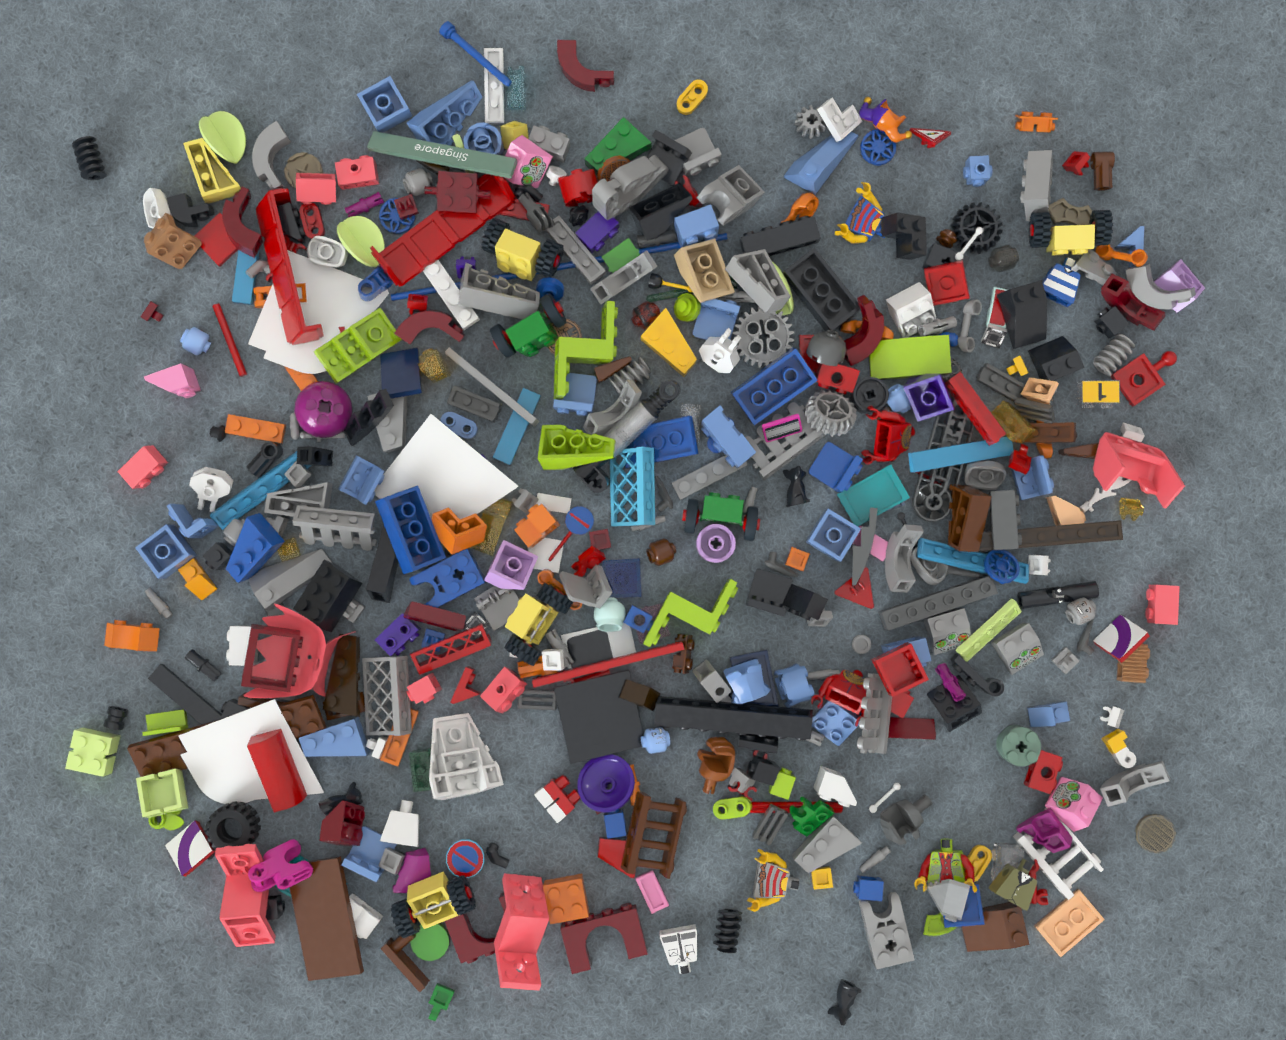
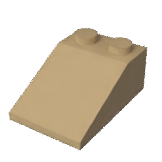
M716 239L681 247L674 254L680 274L700 303L735 293L728 272L725 270L726 267Z

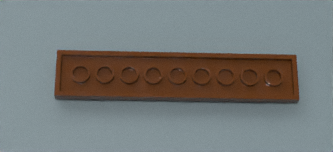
M314 695L277 704L296 739L327 728ZM213 722L130 744L127 749L140 777L151 774L158 775L159 772L172 769H180V771L188 769L181 757V754L187 751L179 735Z

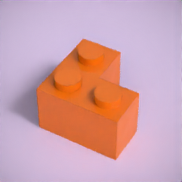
M536 504L528 510V519L523 518L516 524L517 528L514 529L530 549L560 526L559 522L543 504Z
M448 507L432 514V523L439 541L452 555L484 542L487 525L476 513L459 519Z

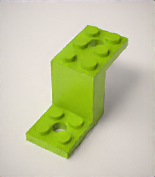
M607 301L602 307L601 339L559 337L556 341L553 400H562L566 393L569 392V382L566 381V377L569 374L570 363L603 365L611 362L613 357H616L617 347L613 344L614 338L617 337V326H614V320L617 319L618 308L615 307V301Z
M732 579L727 580L711 612L670 591L643 644L651 647L652 644L656 645L661 636L658 633L660 628H665L670 619L667 616L668 613L708 634H711L712 631L716 632L720 625L718 621L720 615H725L729 607L727 604L729 598H734L738 587H736L737 582Z

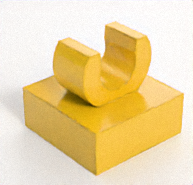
M1021 356L1013 359L1015 365L1006 368L1009 375L1018 371L1020 376L1029 373Z

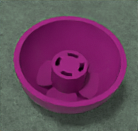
M319 381L309 384L299 393L295 401L294 412L298 424L308 434L319 438H329L345 430L352 416L353 406L349 395L342 387L332 382Z

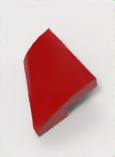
M599 837L597 857L630 878H634L635 874H628L621 869L626 840Z

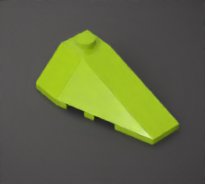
M542 425L537 459L543 470L566 469L614 458L616 441L615 439L597 434L583 433L579 429H568L564 425Z

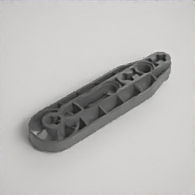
M950 394L949 396H950L951 401H952V403H953V405H954V408H955V406L960 407V406L958 405V403L955 401V399L952 397V395ZM954 410L947 412L944 424L938 423L940 415H937L926 450L930 449L931 445L940 448L960 444L962 434L968 435L966 443H969L975 426L971 422L969 432L964 430L967 416L963 410L961 416L956 415ZM953 425L956 430L954 433H952V429H949ZM936 427L942 428L938 443L933 442ZM960 464L959 468L947 466L944 477H941V474L945 467L939 468L938 476L935 475L937 468L931 469L928 479L922 478L924 471H920L912 498L913 510L919 518L934 522L948 515L950 511L949 502H952L953 490L951 495L947 490L950 489L948 483L951 472H957L954 484L958 485L964 464ZM934 480L940 481L942 484H934ZM921 481L927 483L919 488ZM934 498L933 502L936 501V505L930 507L931 503L929 504L928 500ZM941 509L944 514L941 515L937 510ZM927 511H931L929 519L926 518Z

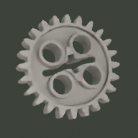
M758 306L757 312L753 308H750L751 314L743 312L745 318H738L741 324H734L738 331L732 332V334L741 337L736 348L741 350L738 354L739 357L745 355L744 362L750 359L751 366L757 362V366L761 368L762 363L766 367L769 365V362L772 363L782 354L786 353V349L792 348L788 343L794 341V339L789 338V335L793 334L794 331H789L788 329L792 324L785 323L788 317L781 318L782 311L776 314V311L765 313ZM760 320H763V333L768 336V338H765L766 354L763 352V340L759 339V335H762ZM770 320L776 324L774 331L767 329V323ZM750 323H754L757 326L755 334L748 332V325ZM773 339L778 342L776 350H771L769 347V343ZM753 342H757L760 346L757 353H753L750 350Z

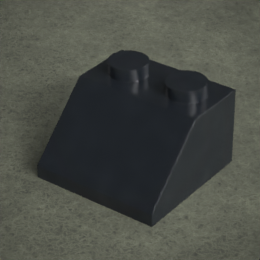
M1064 336L1028 350L1037 374L1043 380L1054 381L1085 368L1077 349Z

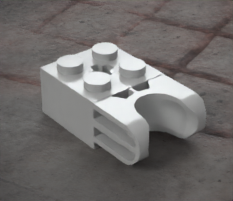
M738 165L706 185L696 198L702 204L710 203L714 205L720 212V217L717 220L724 226L751 209L765 192Z
M896 892L888 894V908L883 913L873 912L868 900H859L872 962L876 969L915 960L901 901ZM888 940H891V941H892V943H891L890 945H887V944H888Z

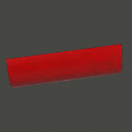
M277 729L251 736L247 748L273 812L289 809L302 802L306 798L307 793L282 730Z

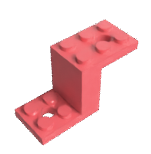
M256 844L216 848L215 856L226 874L219 919L236 947L275 943L276 935L266 919L269 889L263 892L254 891L251 886V880L248 877L249 869L264 861Z
M504 873L502 882L506 910L494 941L500 988L539 991L541 979L536 954L549 921L542 878Z

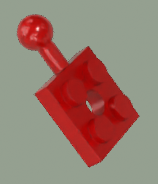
M1166 351L1162 354L1161 360L1152 365L1143 353L1114 372L1111 378L1113 381H1119L1120 391L1133 407L1166 385L1157 371L1164 366L1174 365L1177 361V355L1172 351ZM1135 375H1139L1142 378L1140 385L1134 383Z

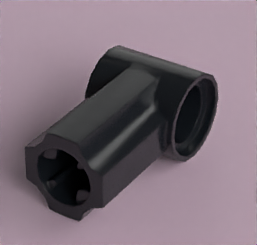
M273 442L263 444L260 452L246 466L248 471L260 478L275 460L282 456V446ZM271 446L275 448V454L273 456L269 454V448Z

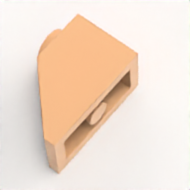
M1029 378L1021 395L1028 400L1050 405L1059 383Z
M1057 496L1046 497L1055 526L1083 524L1086 521L1083 511H1080L1079 507Z

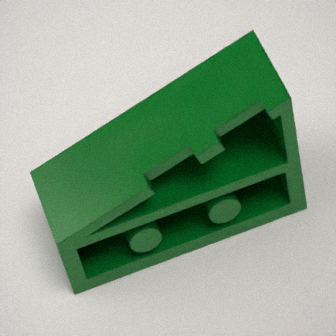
M623 117L585 157V165L589 169H594L597 175L599 168H602L603 163L607 159L620 155L631 161L642 153L651 150L652 142Z

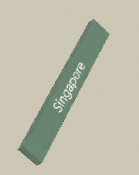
M373 131L367 146L368 150L511 179L518 163L516 158Z

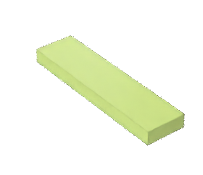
M1011 598L956 649L958 655L968 662L1022 612L1017 602Z

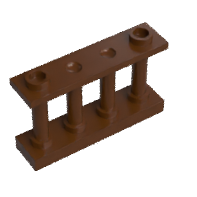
M637 791L621 869L628 874H635L637 867L660 869L659 873L665 878L670 879L671 873L674 870V858L683 816L687 811L684 800L676 797L674 804L651 801V796L645 792ZM655 809L672 812L670 823L647 820L648 811ZM649 828L668 831L666 843L644 840L642 838L644 830ZM644 847L664 850L662 862L639 859L640 849Z

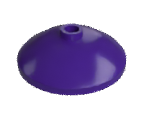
M610 754L593 758L584 765L579 774L577 782L578 793L581 800L590 809L602 813L612 812L621 808L630 799L634 790L635 778L630 765L619 756ZM609 784H612L611 789H607Z

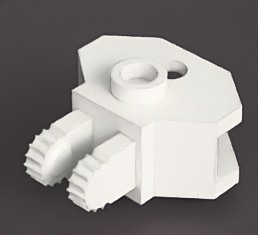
M729 328L721 337H709L699 349L703 362L718 373H730L740 360L736 348L741 337L738 335L733 341L728 339L732 331Z
M204 467L194 472L190 479V486L198 494L199 502L197 509L202 510L205 500L211 501L209 509L210 512H213L216 509L218 499L230 493L233 479L225 471Z

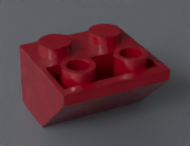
M341 801L322 820L319 841L338 846H360V841L363 837L362 825L365 819V807Z

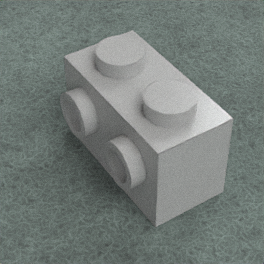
M533 126L529 136V140L552 155V159L565 162L571 146L567 135L561 132H557V134L550 132V129L545 126Z

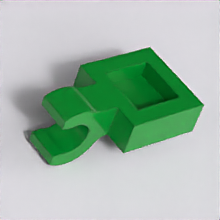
M439 983L436 984L429 1004L434 1006L428 1019L436 1021L440 1010H447L455 990Z

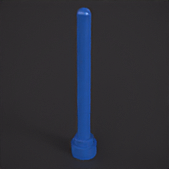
M446 21L441 26L439 33L444 38L454 40L505 86L509 87L512 82L507 76L457 34V30L452 23Z

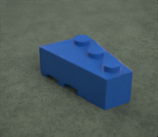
M261 513L246 517L227 564L226 570L237 583L254 576L285 542Z

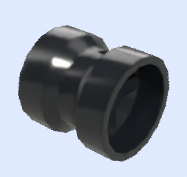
M108 706V718L105 719L103 726L109 729L123 730L125 724L123 720L127 717L128 710L116 706Z

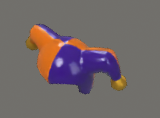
M865 97L864 104L859 111L861 119L872 122L875 128L886 133L892 142L897 143L912 137L911 131H906L902 134L898 132V126L905 120V115L899 117L894 114L889 108L886 99L875 108L870 109L868 105L871 104L872 99Z

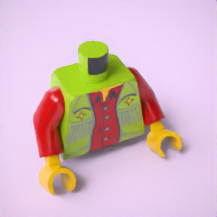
M941 839V849L933 850L932 853L927 855L921 865L918 879L914 882L916 890L919 884H924L923 891H926L927 880L928 883L934 884L936 881L941 883L942 880L951 879L972 886L974 893L977 892V887L973 883L975 881L974 866L968 857L963 855L962 850H953L952 839Z

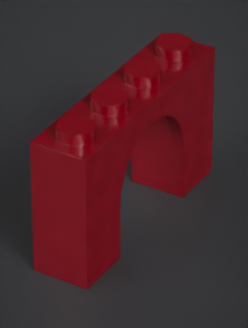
M503 892L500 894L499 900L505 912L506 901ZM467 913L445 921L460 963L467 962L469 964L476 961L479 956L484 954L485 956H490L495 953V938H484L478 935L473 930Z
M625 903L615 910L606 908L600 914L594 915V913H589L587 918L566 921L561 924L560 929L572 974L591 970V960L586 939L589 933L599 926H611L621 933L628 959L648 955L636 904Z

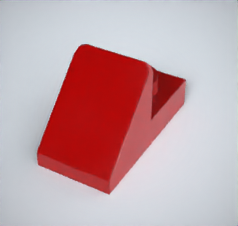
M470 666L465 667L450 703L456 704L481 693L467 687L468 684L472 685L475 679L474 668Z

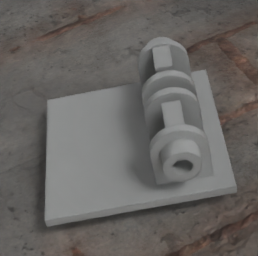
M493 586L474 598L477 607L482 611L493 631L507 623L508 617L515 611L520 600L514 589H501L497 586Z

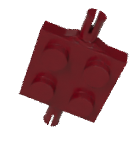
M438 171L436 187L425 186L424 188L425 190H432L424 191L425 194L436 195L437 211L476 213L478 199H490L491 195L483 194H491L490 190H479L477 173Z

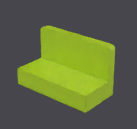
M184 709L147 714V731L142 733L143 736L187 729V713Z

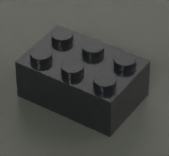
M324 559L293 609L312 621L320 629L332 632L363 583L340 566Z

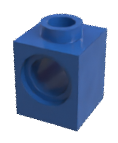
M632 604L623 623L644 633L645 630H650L654 621L651 620L653 617L651 614ZM640 614L645 617V622L642 625L635 624L634 617Z
M623 809L604 813L607 839L627 836Z
M857 876V881H854L853 892L861 900L882 901L884 881L880 877Z

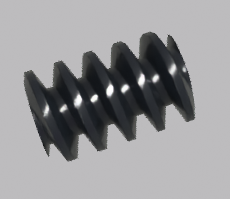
M92 136L76 139L73 141L72 147L77 157L76 161L79 164L78 168L81 171V177L86 180H100L107 177V174L101 172L105 167L98 165L103 160L96 158L101 153L96 150L98 144L93 143L96 141V138Z
M734 909L718 910V913L722 914L723 917H718L717 921L721 922L722 925H716L720 932L715 933L714 936L718 937L719 940L713 941V944L718 946L717 950L720 952L736 953L737 948L735 946L738 945L736 938L739 937L737 930L741 928L739 922L742 921L740 916L742 912Z

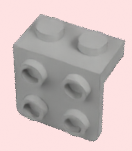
M700 128L675 140L692 152L688 162L683 165V172L687 177L697 175L707 167H714L721 160L722 154L719 148H714L705 128Z
M595 565L586 578L564 571L559 574L567 597L572 602L601 608L612 594V589L602 566Z

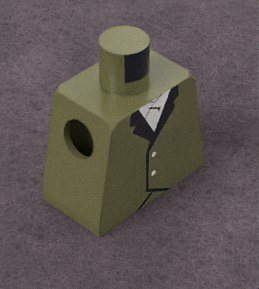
M1023 858L1018 868L1006 864L990 884L989 889L1027 911L1037 885V880L1028 875L1033 864Z

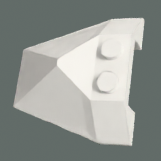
M469 713L433 719L429 781L434 799L446 800L480 793L504 785L499 765L496 761H493L488 752L490 749L487 745H484L479 737L480 732Z

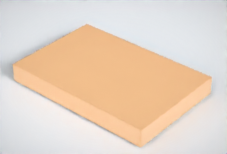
M1079 889L1073 892L1074 896L1068 900L1066 898L1034 925L1060 957L1105 920Z

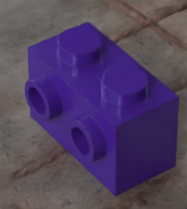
M598 211L575 234L591 253L595 250L598 252L604 247V242L609 237L612 239L619 232V222L614 217L606 220Z
M404 613L375 639L390 657L395 654L399 656L406 649L404 645L408 641L412 643L420 635L418 632L421 628L413 620L404 618Z

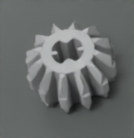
M810 105L809 109L803 107L801 112L797 113L795 125L798 128L796 131H803L802 137L809 134V138L812 139L813 135L819 137L821 132L825 131V122L817 110L819 107L813 110V106ZM808 120H813L812 123L814 122V124H809L810 121L808 122Z

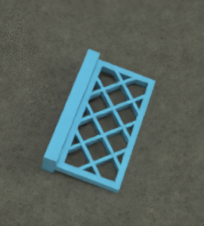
M636 447L624 449L620 452V455L624 458L620 465L616 462V458L610 459L611 526L655 525L654 448ZM633 453H636L635 464L630 460ZM626 463L632 467L627 474L622 469ZM634 472L637 473V481L635 483L630 478ZM619 473L624 477L620 484L617 482V475ZM627 482L632 486L628 493L623 489ZM634 491L637 492L636 502H634L631 498V495L634 493ZM619 492L624 496L620 503L617 501ZM627 501L632 505L628 512L623 508ZM635 510L637 511L638 519L636 522L631 517ZM621 511L625 517L621 522H617V514Z

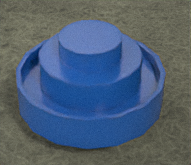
M547 277L538 281L536 291L540 292V299L546 294H551L556 301H559L564 295V286L559 280Z

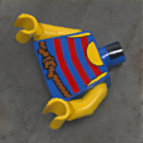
M861 182L863 189H856L857 193L863 195L858 198L845 224H837L841 231H835L836 236L842 235L851 244L870 242L874 234L882 237L880 222L885 214L882 212L876 197L870 191V184L866 182Z

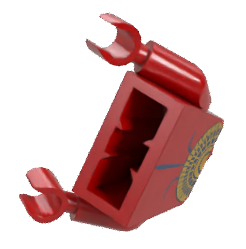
M868 406L867 408L874 411L872 415L866 414V416L871 420H875L878 417L880 419L877 420L874 454H871L869 450H863L861 454L867 458H862V461L868 465L874 460L877 462L894 461L901 453L908 450L910 438L915 435V429L911 423L906 422L905 418L896 412L886 410L880 412L875 407Z
M843 670L840 674L827 677L818 690L819 694L812 697L811 704L813 705L814 701L819 700L818 709L822 708L825 695V699L858 715L861 712V716L855 722L857 727L860 718L864 717L865 709H862L861 702L863 697H866L867 689H864L863 686L865 678H863L862 672L859 670H854L853 672Z

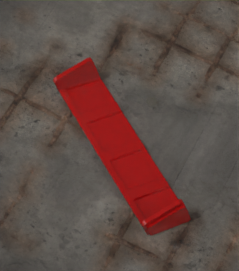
M484 174L478 179L479 190H490L491 194H483L491 195L490 199H478L476 213L436 210L380 253L373 246L370 247L371 254L396 286L405 285L421 273L426 266L433 264L453 249L458 242L465 240L485 225L486 221L494 218L513 204L515 196L507 180L504 177Z
M280 188L269 190L255 210L261 235L265 240L264 248L269 269L273 273L272 281L278 306L282 310L281 319L288 343L297 345L319 340L324 335L321 324L305 325L277 206L291 203L289 190Z

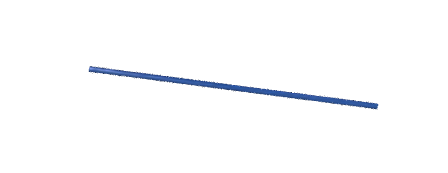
M727 233L718 234V237L715 238L716 241L727 240ZM679 242L641 248L639 249V254L641 255L645 251L651 254L681 247ZM602 256L594 257L599 263L604 262ZM571 261L559 263L557 271L575 268L576 266ZM505 273L492 276L497 279L500 276L505 278L506 280L519 278L517 275L512 273ZM456 282L455 285L460 289V282ZM434 287L391 294V300L406 299L409 294L428 295L438 292Z

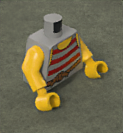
M761 849L757 850V852L761 853V856L759 858L755 857L758 864L752 894L756 899H747L748 902L752 903V906L747 907V909L753 912L758 911L761 907L776 903L781 898H785L787 888L798 890L799 879L789 877L790 870L786 862L776 853L764 852Z

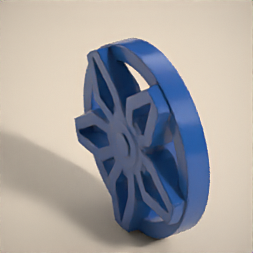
M874 129L868 132L862 139L860 151L868 163L877 166L884 165L891 161L895 155L896 143L892 142L886 133ZM869 136H871V141H866V142H865V140H866ZM891 144H892V152H891V150H890L889 148H887V147H889ZM865 150L868 152L871 151L870 158L865 153ZM880 155L883 158H886V160L877 161L880 158Z
M391 198L380 209V222L390 233H405L414 225L416 216H412L411 219L407 218L410 223L404 222L405 219L401 220L394 200L398 198ZM391 203L395 205L394 209L391 208ZM387 206H388L390 212H389V211L384 212V210L386 209ZM384 221L390 222V228L385 225ZM401 223L402 225L407 226L401 230H398Z
M992 550L984 559L985 572L992 579L1000 582V584L1010 583L1019 575L1020 566L1017 559L1006 550ZM996 553L1003 554V556L1000 558Z

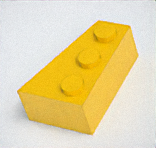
M665 308L641 335V341L684 377L696 364L697 359L667 308Z

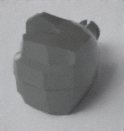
M924 794L913 804L904 799L880 813V824L885 837L899 845L907 843L903 837L906 833L911 834L915 840L920 837L919 827L924 822L921 813L933 804L931 799Z

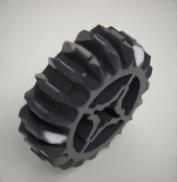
M973 202L970 204V207L964 205L963 210L959 209L957 215L952 218L954 222L950 225V227L954 228L952 231L956 234L955 238L960 242L957 248L968 243L970 239L966 235L972 237L976 233V230L973 228L975 225L982 227L983 232L990 229V236L988 240L982 241L983 233L978 235L969 246L970 253L974 254L977 250L978 254H982L983 250L988 252L990 247L994 248L996 242L1001 239L999 235L1003 232L999 228L1003 225V222H997L1000 215H994L996 209L990 211L989 205L983 208L982 202L977 206ZM971 215L970 225L963 227L964 218ZM980 216L985 218L987 222L983 221Z

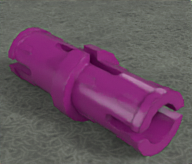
M378 191L365 199H359V202L344 209L348 213V217H352L363 212L367 213L369 209L384 203V201L380 198L381 194Z
M942 663L938 665L935 670L942 679L943 686L951 693L954 701L958 702L965 698L966 694L959 686L957 677L953 676L947 664Z

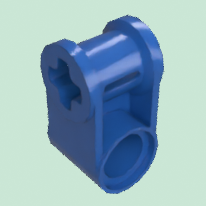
M379 266L359 283V296L364 301H371L389 289L394 282L384 272L382 267ZM365 287L372 289L369 294L363 293L362 290Z

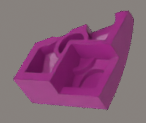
M1051 808L1030 817L1016 828L1019 833L1023 831L1032 836V841L1042 844L1052 853L1071 847L1072 836Z
M426 848L406 852L403 860L404 864L398 872L399 877L396 884L392 887L393 893H407L409 885L431 877L429 854Z

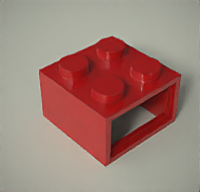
M906 642L871 659L888 695L891 697H895L929 680L911 643Z

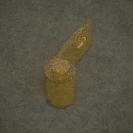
M501 498L484 509L481 517L487 525L484 542L471 548L493 556L503 525L512 508V501Z

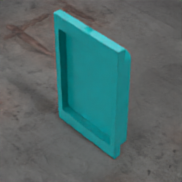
M892 465L849 487L847 491L844 490L837 494L850 520L856 526L869 521L870 508H878V516L910 498Z

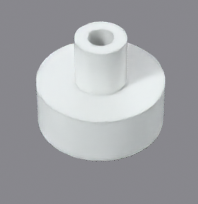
M549 166L546 173L550 179L549 184L552 186H556L558 178L567 175L563 169L557 166Z

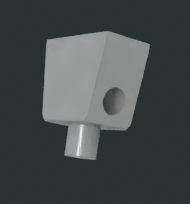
M707 659L692 670L716 703L719 701L731 702L732 697L730 693L732 690Z

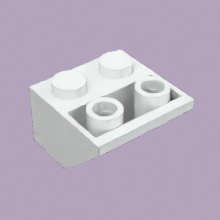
M920 282L886 299L889 314L902 338H908L916 334L919 325L927 324L937 319L931 293Z
M820 766L813 787L817 794L820 795V798L831 801V798L838 801V804L845 807H850V805L856 806L857 802L844 776L838 771Z

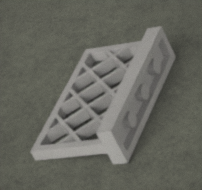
M408 657L362 658L366 736H402L411 734L410 699L407 695V686H409ZM387 661H390L389 673L383 667ZM369 662H373L377 667L373 673L369 669ZM380 671L385 676L382 682L376 678ZM388 680L391 682L390 692L384 687ZM372 681L378 686L375 692L370 687ZM381 690L386 695L383 702L377 697ZM389 700L392 702V711L385 706ZM373 701L379 705L376 711L372 709L371 703ZM381 710L388 715L384 721L378 716ZM390 719L393 721L394 731H391L387 726ZM374 720L380 725L377 731H373Z

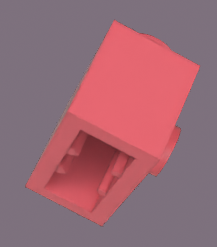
M364 155L360 156L359 159L351 160L350 158H344L340 162H335L338 186L342 190L379 184L377 165L373 157Z
M296 173V201H301L303 204L320 202L325 205L336 202L335 174Z
M154 445L143 446L117 472L132 489H143L151 483L150 480L154 476L164 471L163 467L168 462Z
M1149 585L1146 591L1148 608H1146L1145 616L1147 623L1178 625L1179 586Z
M504 666L480 697L496 712L503 714L511 708L514 699L524 692V687L527 683L513 670Z
M431 673L407 686V695L412 702L415 701L417 704L423 701L425 704L434 699L433 694L439 692L442 688L434 673Z

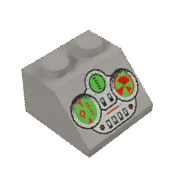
M956 608L923 619L934 655L957 649L971 636L965 608Z
M1022 622L991 642L1011 675L1044 655L1038 636L1031 625Z

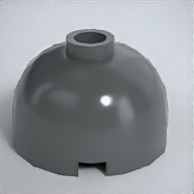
M834 330L822 331L811 338L806 353L810 358L812 356L816 357V362L837 366L839 362L842 364L844 361L846 343L838 335V332Z

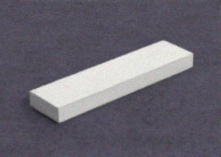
M484 48V57L504 74L503 48ZM484 67L485 123L489 125L504 124V84Z

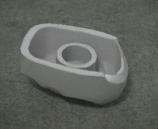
M976 461L967 463L964 480L968 486L974 488L997 490L1005 480L1007 473L1005 467L999 462Z
M918 547L911 552V561L918 575L929 585H937L942 582L947 574L948 565L918 558Z

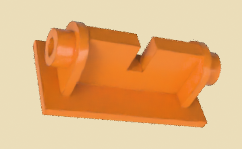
M1022 111L1021 115H1015V117L1020 118L1015 124V129H1019V131L1033 132L1034 124H1037L1036 132L1050 133L1055 130L1053 120H1058L1057 117H1053L1052 113L1041 112L1040 116H1033L1034 112Z

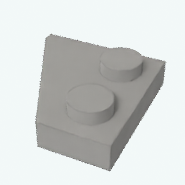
M1088 250V253L1081 255L1071 268L1075 272L1079 269L1086 272L1085 276L1087 278L1095 280L1101 285L1105 284L1111 274H1117L1112 266L1106 264L1092 250Z

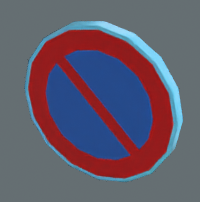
M461 839L449 848L446 854V864L453 875L457 877L464 875L466 878H471L481 871L484 865V852L477 842L470 839Z

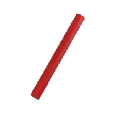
M219 303L212 306L239 376L247 375Z

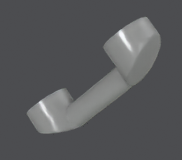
M970 300L963 308V323L960 337H958V345L963 352H972L975 347V341L972 337H968L971 316L979 315L982 310V304L979 300Z

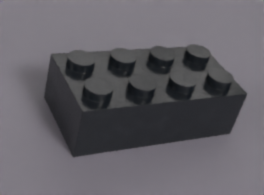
M815 247L784 270L783 274L789 286L825 331H835L860 311L856 299Z

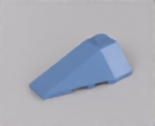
M471 80L420 111L407 124L416 139L451 146L454 142L451 139L456 131H461L463 128L461 123L466 116H471L482 99V95L475 82Z
M851 131L838 142L830 135L794 161L785 173L784 178L816 195L857 140L858 135Z

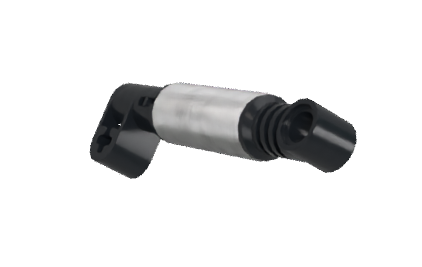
M668 380L663 382L656 389L657 392L654 391L653 395L649 396L650 399H642L612 429L603 435L616 441L614 458L630 445L638 435L643 433L652 422L657 420L661 412L660 409H664L663 406L667 407V403L670 404L679 396L681 389L676 381ZM668 384L675 388V392L671 396L665 392ZM610 459L573 467L577 476L595 493L603 492L610 485V478L601 469ZM597 471L599 475L590 482L589 478ZM602 479L601 485L597 486V480Z

